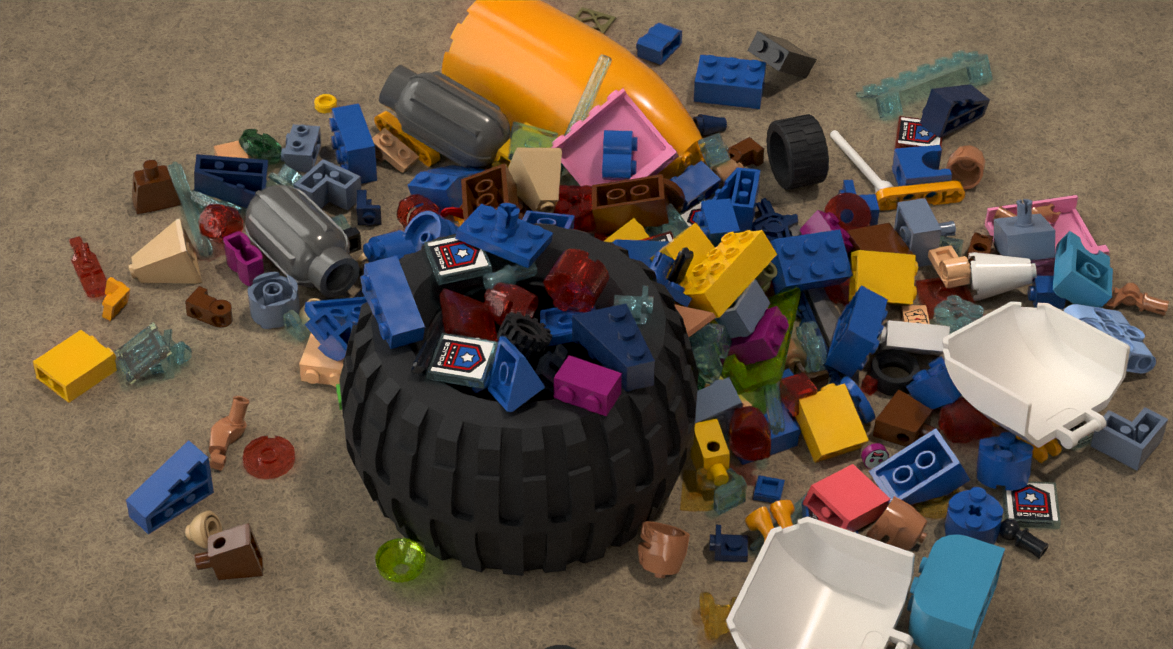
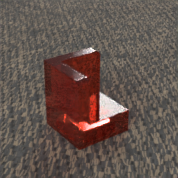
M804 372L780 379V400L793 416L799 415V399L817 394L816 386Z

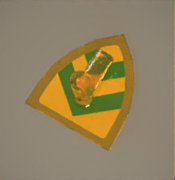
M699 468L697 471L684 470L680 510L697 512L721 509L733 504L744 496L729 482L722 486H716L713 480L707 479V470L705 468Z

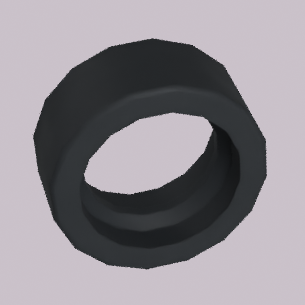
M897 349L884 350L878 353L872 360L870 381L875 389L885 395L894 396L898 390L909 394L910 392L906 386L914 381L912 377L920 371V365L917 359L908 352ZM886 367H898L905 370L909 375L903 378H891L880 370Z

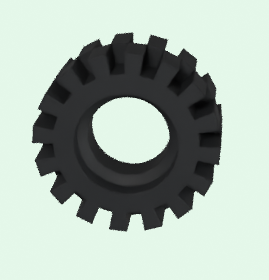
M510 312V314L506 315L497 333V340L499 341L500 336L506 337L527 360L530 357L532 361H536V359L539 360L544 355L552 340V334H550V329L545 328L546 325L544 323H538V319L535 317L531 319L528 314L523 316L521 312L516 314Z

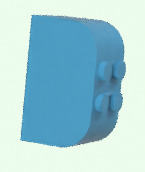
M948 535L935 542L928 558L923 557L918 571L921 574L919 578L914 577L910 593L914 595H911L907 606V611L911 612L908 632L918 647L921 649H973L998 584L1005 548L964 535Z

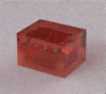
M867 375L862 380L861 391L872 396L877 391L878 380Z

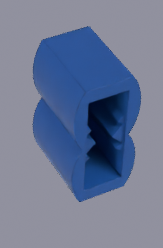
M662 23L655 24L649 29L647 34L638 39L636 44L637 57L662 65L681 46L682 30Z
M604 130L603 180H628L637 173V161H633V151H638V137H634L633 131Z

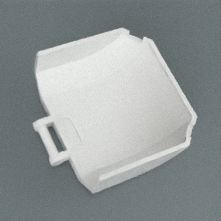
M1009 302L947 335L942 341L947 371L962 396L988 419L1038 448L1057 438L1063 447L1071 449L1078 444L1080 439L1094 431L1099 432L1106 427L1105 418L1098 414V412L1107 407L1124 380L1130 353L1129 345L1048 303H1038L1037 308L1021 307V302ZM1083 421L1087 422L1073 432L1069 430Z
M811 517L799 519L798 524L784 529L781 526L770 530L726 619V624L738 649H886L889 641L896 644L895 649H911L914 639L906 633L895 630V627L902 614L912 581L915 554Z

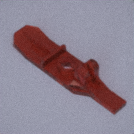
M80 236L69 239L74 251L71 262L87 297L97 298L106 295L107 279L95 253L90 251L88 243H83Z

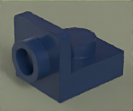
M357 190L358 225H382L381 206L372 205V199H367V190Z
M716 524L715 534H710L709 551H715V561L748 562V535L721 534V525Z

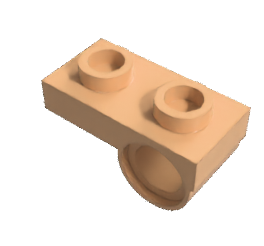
M385 128L372 138L375 145L376 159H379V162L386 160L402 173L416 163L419 158L417 154Z
M951 245L929 250L928 258L946 288L970 284L971 268L967 257H958Z

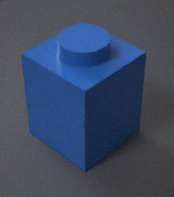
M1037 276V278H1033L1032 286H1028V300L1033 301L1034 308H1037L1038 303H1048L1058 309H1064L1066 299L1060 298L1053 291L1054 276Z

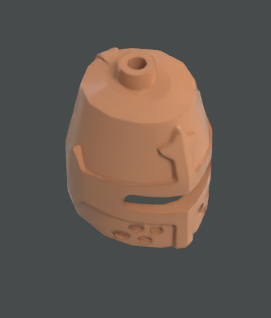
M971 145L960 146L949 157L946 169H950L952 173L951 181L960 180L959 182L964 189H970L980 183L986 161L982 151Z
M894 496L883 514L866 535L877 541L888 535L890 538L886 544L910 551L917 541L922 543L927 536L923 532L927 520L910 504Z
M652 521L642 522L640 537L646 542H640L638 546L640 565H642L643 569L655 573L654 576L657 578H665L666 575L677 574L687 554L690 534L671 525Z

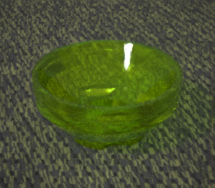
M397 538L389 540L378 548L375 555V563L379 574L391 582L403 583L417 578L425 568V551L419 543L411 539ZM405 564L409 567V570L404 574H398L393 571V568L396 565Z

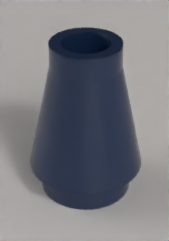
M703 114L693 117V121L701 136L725 131L727 128L725 117Z

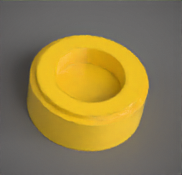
M330 94L319 95L314 100L315 109L320 113H330L332 108L337 107V99Z

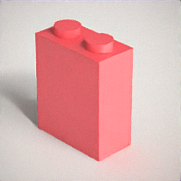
M852 464L811 485L802 504L806 505L822 522L855 532L880 518L891 499Z

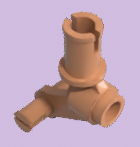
M1127 283L1121 289L1115 287L1114 291L1112 286V298L1102 308L1113 310L1123 302L1127 306L1137 305L1141 312L1147 310L1165 316L1169 301L1147 296L1148 293L1146 292L1142 294L1136 284Z

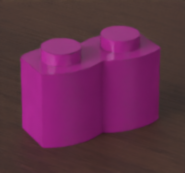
M238 231L223 238L226 262L231 270L238 273V277L243 284L251 286L257 276L264 274L262 253L258 248L250 244L247 235Z

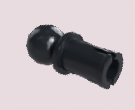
M1005 519L1001 522L999 533L1003 539H1015L1016 547L1021 546L1038 559L1046 553L1049 544L1029 533L1028 528L1021 531L1019 524L1013 519Z

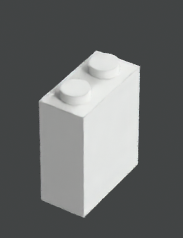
M888 320L883 324L884 328L878 337L879 344H881L880 350L883 351L897 349L914 354L941 356L944 354L942 341L944 337L949 335L950 326Z

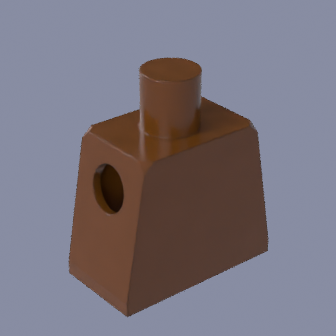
M147 160L143 163V170L133 173L132 202L137 215L181 205L167 166H158L155 160Z
M898 390L875 419L873 436L907 447L935 429V427L930 425L932 411L906 393Z
M250 523L210 535L208 537V552L195 554L197 570L213 568L218 580L263 576V555Z

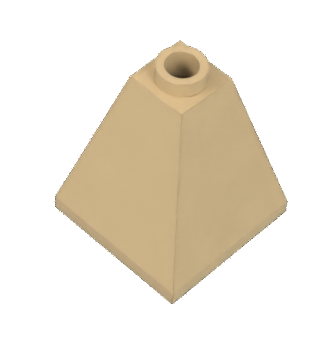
M516 148L508 169L516 183L517 196L533 211L553 213L559 199L561 148Z
M181 219L175 220L131 257L132 264L128 265L133 279L138 278L140 283H202L196 250Z

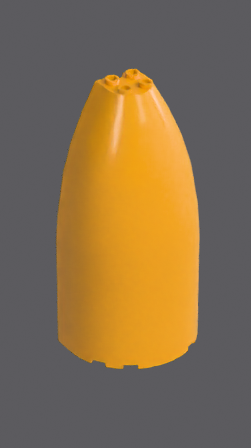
M476 0L468 8L467 12L469 14L463 23L456 25L450 37L453 40L449 52L445 51L442 74L500 107L501 112L505 114L510 124L512 135L527 122L553 140L561 135L566 136L571 131L570 128L577 121L582 120L583 122L590 116L589 112L595 106H602L608 101L607 97L613 91H620L623 88L679 156L657 175L663 174L664 178L670 180L674 176L679 177L690 165L694 166L700 161L707 165L706 154L708 144L702 138L693 119L676 94L656 72L605 34L542 0Z

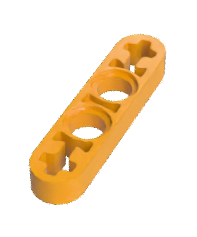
M384 111L375 116V125L379 131L384 128L387 129L419 156L418 160L426 166L430 167L440 161L439 152L405 133L394 115Z
M959 181L889 187L880 189L875 193L880 211L897 209L898 202L909 201L903 200L909 194L914 195L909 200L925 198L928 204L933 205L958 203L965 197L964 188ZM937 192L933 197L926 198L928 193Z

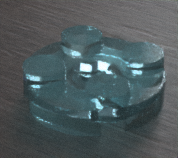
M951 295L947 297V300L936 305L933 312V321H935L936 325L950 326L949 334L983 317L984 309L980 305L962 300L959 296Z
M809 321L796 327V335L799 342L802 341V346L807 353L805 365H808L809 370L815 373L825 370V367L821 364L826 363V352L822 335L816 336L814 329H818V325L815 321Z

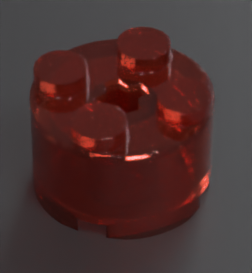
M559 185V199L553 213L575 215L574 229L587 233L592 229L594 230L596 226L592 211V187L589 185Z
M568 249L562 253L543 282L557 309L561 311L569 309L584 313L592 310L609 281V273L601 261L597 259L594 262L588 258L589 253L579 249Z

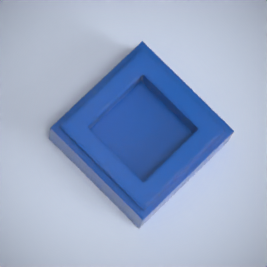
M758 475L753 500L769 503L781 500L785 480Z

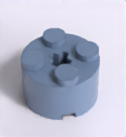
M268 272L257 276L253 280V284L248 287V299L251 317L263 329H272L286 326L298 319L300 312L298 285L293 277L289 275L287 277L280 276L279 272Z

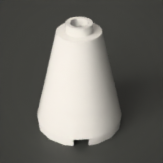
M977 252L968 254V259H973L970 265L971 289L977 290V295L973 296V301H980L1031 284L1032 278H1037L1036 264L1031 263L1028 258Z

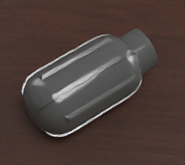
M398 65L387 78L379 95V103L396 112L397 119L405 133L463 167L485 168L492 165L498 150L509 140L511 135L510 124L505 114L501 112L500 107L438 71L417 74L403 65Z
M273 185L255 192V196L251 199L246 209L245 230L249 239L286 277L287 275L293 277L298 285L307 288H317L324 296L330 298L341 296L355 284L360 268L358 262L350 255L349 239L344 231L298 188L288 185Z

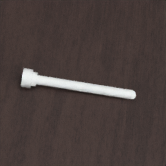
M833 130L830 133V137L875 186V193L883 188L894 187L889 181H882L838 131Z

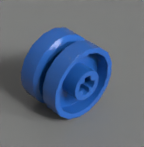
M424 211L412 218L404 231L406 234L403 237L406 240H411L415 252L421 250L422 245L437 237L456 234L459 226L444 219L435 212Z

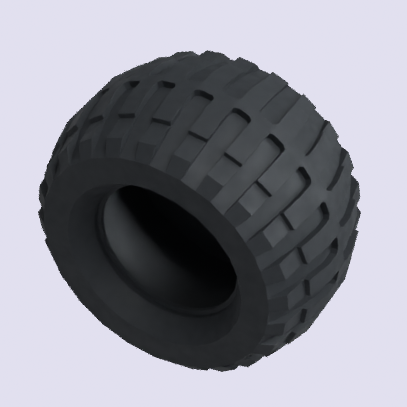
M533 224L553 232L552 242L529 268L482 250L488 263L487 266L440 275L428 243L455 238L456 234L437 237L422 245L421 250L404 255L399 262L425 326L423 340L390 349L386 339L383 340L380 335L379 324L368 302L361 306L358 324L352 326L339 379L347 451L373 502H377L383 516L390 518L395 523L396 529L409 542L422 541L426 552L442 561L450 558L460 560L462 567L481 573L486 568L502 569L503 574L524 576V571L543 569L544 573L566 571L567 564L575 561L586 564L603 558L606 547L609 545L621 547L635 538L642 522L652 520L674 488L694 444L699 375L684 320L675 307L674 298L665 285L657 283L656 274L642 261L629 258L628 250L612 242L601 241L595 238V234L576 229H566L555 224ZM453 297L456 300H461L463 305L447 336L471 340L479 338L481 341L494 343L493 348H496L498 342L497 333L506 315L510 314V312L515 314L521 312L523 316L528 314L531 319L535 317L538 319V323H540L541 310L594 300L596 310L626 303L655 360L654 385L627 392L621 387V395L607 416L588 411L558 399L523 403L513 412H508L497 401L474 397L489 392L488 388L474 392L464 377L459 378L455 374L431 371L434 360L424 376L420 377L418 374H413L411 368L446 303ZM574 341L562 344L568 350L563 363L570 355L604 367L597 359L593 360L588 355V350L581 344L577 345ZM557 345L548 346L546 351L549 350L553 354ZM529 358L527 361L533 370L536 371L539 360L532 361Z

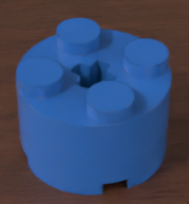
M398 230L370 238L368 243L363 245V252L368 258L369 263L396 255L400 260L406 254L415 253L413 243L410 239L406 240L403 237L406 234L404 231Z
M1002 432L1000 436L981 439L979 441L976 468L978 481L996 489L997 485L1005 486V490H1018L1027 486L1031 472L1033 446L1016 439L1015 434L1010 432Z
M973 487L971 490L959 492L948 503L945 535H964L994 545L999 535L1003 508L993 496L987 494L981 487Z

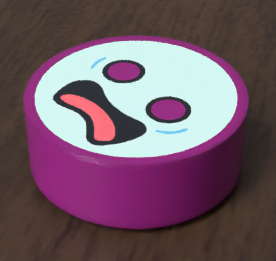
M879 443L867 446L861 453V459L868 469L876 467L889 458L885 446Z

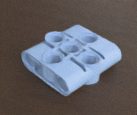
M1072 304L1064 309L1065 313L1129 345L1130 353L1127 372L1142 374L1154 368L1156 359L1143 342L1145 338L1144 333L1140 329L1131 326L1121 312L1079 304Z

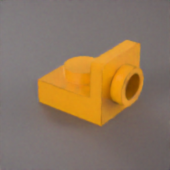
M109 277L105 288L107 296L102 302V306H104L102 317L111 321L128 303L130 288L123 282Z

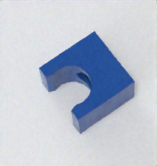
M930 145L895 149L892 171L898 186L951 181L952 173L950 169L939 170L942 153L941 146ZM937 192L928 193L926 198L933 197ZM906 195L903 200L911 199L914 195Z

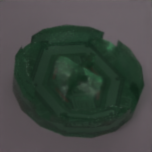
M257 129L244 130L239 138V143L248 155L254 159L268 160V165H276L280 162L282 147L273 137L265 133L263 135L258 134Z

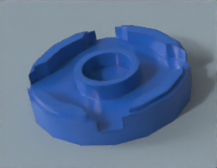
M848 376L842 378L838 385L845 383L860 420L865 424L875 420V413L860 388Z

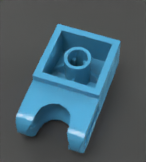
M1069 231L1056 246L1053 291L1060 298L1067 299L1073 304L1103 307L1112 298L1113 269L1110 267V256L1100 250L1097 255L1090 253L1083 246L1081 238Z

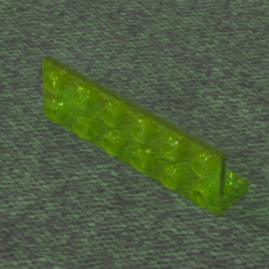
M799 287L768 298L770 304L767 308L778 306L789 324L775 358L744 365L742 362H739L735 354L725 357L722 374L725 379L730 378L738 395L746 392L751 393L759 387L768 384L773 385L782 379L801 294Z

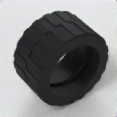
M806 114L771 122L767 130V153L771 170L778 184L783 189L790 190L824 182L829 171V155L826 138L818 120L814 116Z

